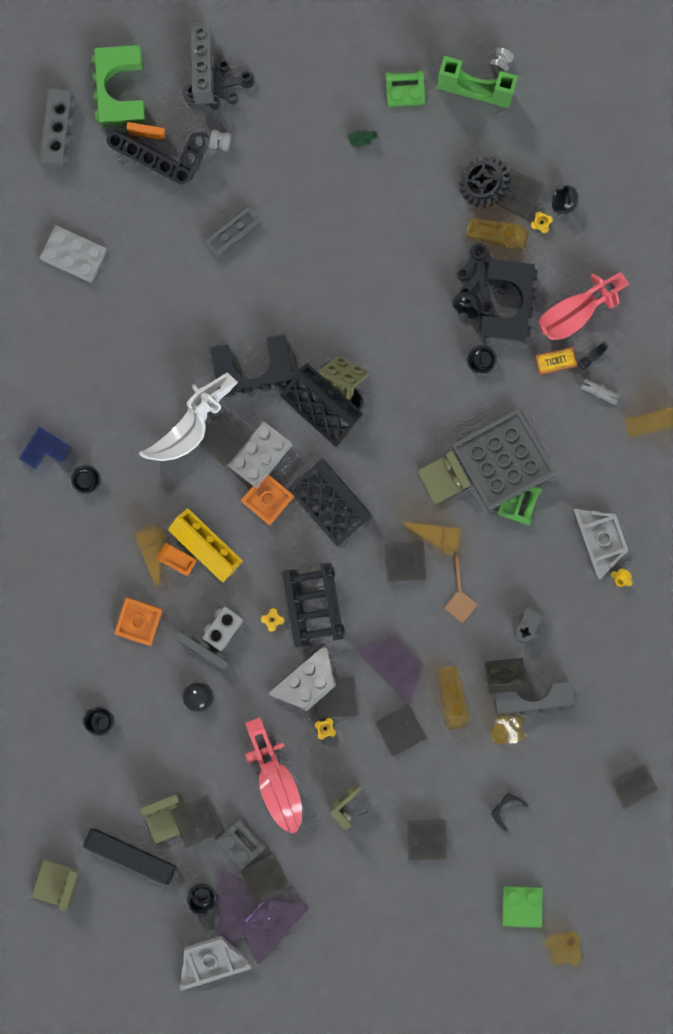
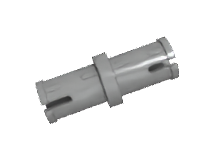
M587 378L584 379L580 387L581 390L595 395V398H601L613 405L617 402L615 399H618L620 394L606 389L604 385L601 384L600 386Z

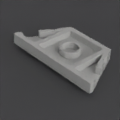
M574 509L573 512L596 578L599 580L629 551L616 514Z
M324 645L268 694L274 699L277 698L302 710L307 711L336 686L328 654L329 649Z
M223 936L185 947L180 991L252 968V964Z

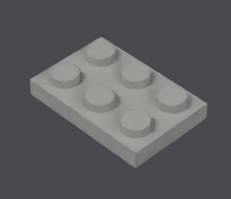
M55 225L39 259L92 284L105 257L107 248Z
M263 421L227 466L257 489L293 444Z

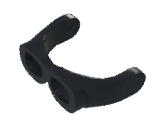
M603 341L599 346L595 347L590 352V356H585L577 362L578 367L582 370L588 368L609 348L608 344ZM598 351L600 355L594 358L593 353ZM584 360H589L587 365L583 364Z
M507 793L500 804L491 812L496 823L506 832L508 831L507 827L503 826L499 819L502 806L514 800L520 801L523 806H529L520 797Z

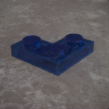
M38 427L19 460L34 469H37L45 454L63 463L72 446Z

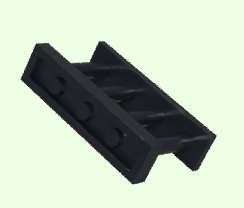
M321 563V570L298 574L297 570L282 571L295 647L308 646L310 639L333 635L334 641L344 639L345 627L341 622L334 581L335 570L331 563ZM323 578L325 589L307 593L300 592V582ZM326 597L328 608L310 612L303 610V601ZM326 616L330 617L331 628L314 631L307 630V620Z

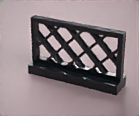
M308 363L297 370L294 378L280 396L335 447L342 442L356 422L364 415L363 412ZM298 379L306 388H299ZM295 392L297 400H293L288 393ZM300 392H307L308 400H302ZM312 392L319 397L320 401L313 400ZM303 404H309L311 412L304 410ZM315 405H321L322 413H316ZM326 405H328L334 411V413H327ZM317 417H323L325 425H321ZM329 418H335L337 426L330 425ZM340 418H342L349 425L342 426ZM331 430H338V439L332 435Z
M320 459L310 470L288 488L337 547L373 517L324 459ZM315 470L321 474V483L310 482V476ZM299 484H307L306 496L299 495L294 489ZM310 485H320V497L309 496ZM323 486H331L334 489L333 498L323 497ZM309 498L319 499V510H312L309 507ZM322 499L333 500L332 511L322 510ZM336 500H343L346 503V512L335 511ZM321 513H332L331 524H324L321 521ZM335 514H345V525H334ZM348 514L356 515L360 522L356 526H347ZM334 527L344 528V536L339 541L333 535Z

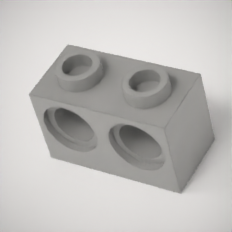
M227 607L219 608L213 616L215 618L213 624H208L202 632L204 634L203 639L221 652H223L245 621ZM225 615H231L233 618V622L229 626L223 624L222 619ZM215 630L220 631L222 634L221 639L217 642L211 638V634Z

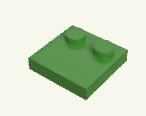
M503 886L502 926L542 928L543 888Z

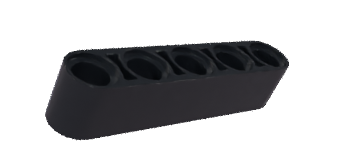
M90 828L82 845L96 854L165 885L170 884L177 868L176 865L95 828Z

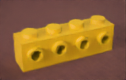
M188 508L177 516L168 528V531L222 583L243 562L236 553Z

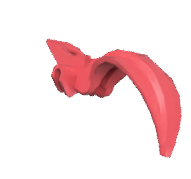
M621 272L607 280L591 274L590 278L595 286L585 293L566 298L548 309L538 321L540 325L539 330L551 340L563 339L574 334L586 324L595 308L605 302L610 310L620 303L618 292L630 284ZM612 283L615 289L608 292L605 286ZM597 291L602 295L598 300L593 295Z
M259 717L245 723L255 748L253 751L245 753L248 764L257 760L260 764L259 787L262 798L273 819L285 831L295 833L298 831L302 821L300 795L291 773L284 765L278 763L274 753L275 750L284 747L285 744L279 743L272 747ZM262 733L267 747L259 750L254 736ZM270 754L272 760L264 763L262 757Z

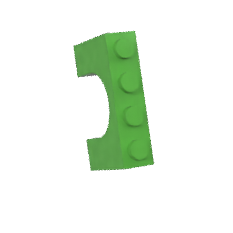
M140 45L94 48L95 55H92L93 67L96 66V73H93V83L97 85V91L94 92L95 103H98V110H95L96 121H99L101 127L127 126V122L146 124V111L143 100L117 101L107 94V84L114 74L121 71L143 70Z
M444 56L438 76L437 89L509 108L518 78L517 75L499 71L498 78L495 80L478 79L466 74L461 69L462 60Z

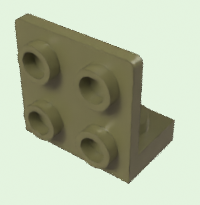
M337 356L319 371V374L351 402L354 388L368 377L369 372L361 366Z
M453 451L418 470V474L434 504L470 486Z
M354 784L345 791L346 796L342 800L337 798L330 806L332 808L330 814L345 831L352 826L350 822L352 817L345 809L342 811L340 809L362 790L359 784L356 787Z
M179 793L140 808L142 816L145 815L155 843L162 842L192 829Z
M43 860L32 897L58 905L60 910L67 911L70 908L81 870Z

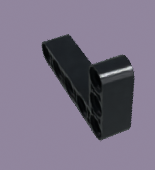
M121 131L109 133L106 141L108 146L178 184H186L193 180L209 146L210 138L204 132L191 134L179 161ZM116 135H118L121 140L119 145H116L114 142V137ZM197 136H201L203 139L201 146H198L196 143ZM132 144H135L137 147L135 154L130 149ZM148 153H151L154 157L152 163L147 160ZM189 153L195 156L193 163H190L188 160ZM166 161L170 164L168 172L163 167ZM182 170H184L187 174V178L185 180H182L180 177V172Z

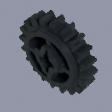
M484 156L483 161H480L477 157L476 164L470 161L471 167H464L466 174H460L464 180L458 181L460 186H462L459 188V191L463 194L462 197L470 205L474 204L476 208L481 204L485 209L487 203L493 207L494 200L500 203L499 196L506 197L503 191H509L510 189L506 184L511 183V180L507 178L510 176V173L507 171L505 164L502 165L501 160L498 159L496 161L493 156L490 160ZM489 170L497 172L498 177L490 175ZM472 187H476L480 194L472 192Z

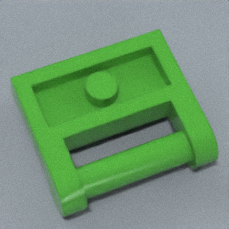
M417 70L416 73L399 74L386 72L387 107L425 105L423 70ZM418 80V85L392 86V82Z
M533 487L528 490L531 494L523 517L519 516L518 513L525 492L500 505L497 515L530 526L532 522L530 518L537 497L541 494L542 489Z

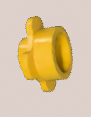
M537 212L534 222L531 223V228L547 233L549 230L548 226L552 223L553 219L551 216L542 214V212Z
M619 569L617 572L613 571L611 573V577L615 579L614 581L618 587L631 586L633 584L631 573L626 569Z
M272 608L267 615L261 617V622L268 626L269 631H275L279 624L284 623V618L280 617L277 614V610Z
M331 718L315 723L319 739L323 740L325 737L335 736L336 730L333 729V720Z

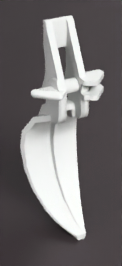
M225 373L200 389L193 384L192 388L196 393L186 403L188 406L187 413L161 440L148 449L140 451V456L145 459L167 461L184 456L196 448L204 438L206 427L204 421L207 418V413L210 411L217 413L221 409V405L218 402L238 382L229 373Z

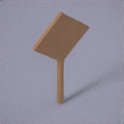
M455 555L458 592L444 608L463 624L478 604L462 592L459 556Z

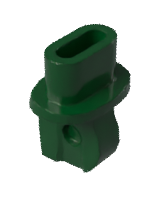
M361 130L347 135L351 145L354 147H362L365 144L369 145L371 140L378 138V134L374 130L369 132Z

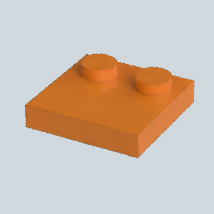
M268 474L257 489L252 486L241 499V502L270 526L292 501L294 495Z
M126 597L114 634L151 646L163 609Z

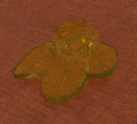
M505 714L499 716L495 720L494 728L490 732L491 739L497 744H504L505 742L513 744L524 740L526 735L519 730L525 721L524 718L520 716L508 718Z
M569 931L563 935L554 934L545 941L544 946L552 950L551 961L554 966L562 965L568 961L573 967H576L581 961L582 954L579 949L581 940L577 933ZM569 938L574 939V943L571 945L567 944Z

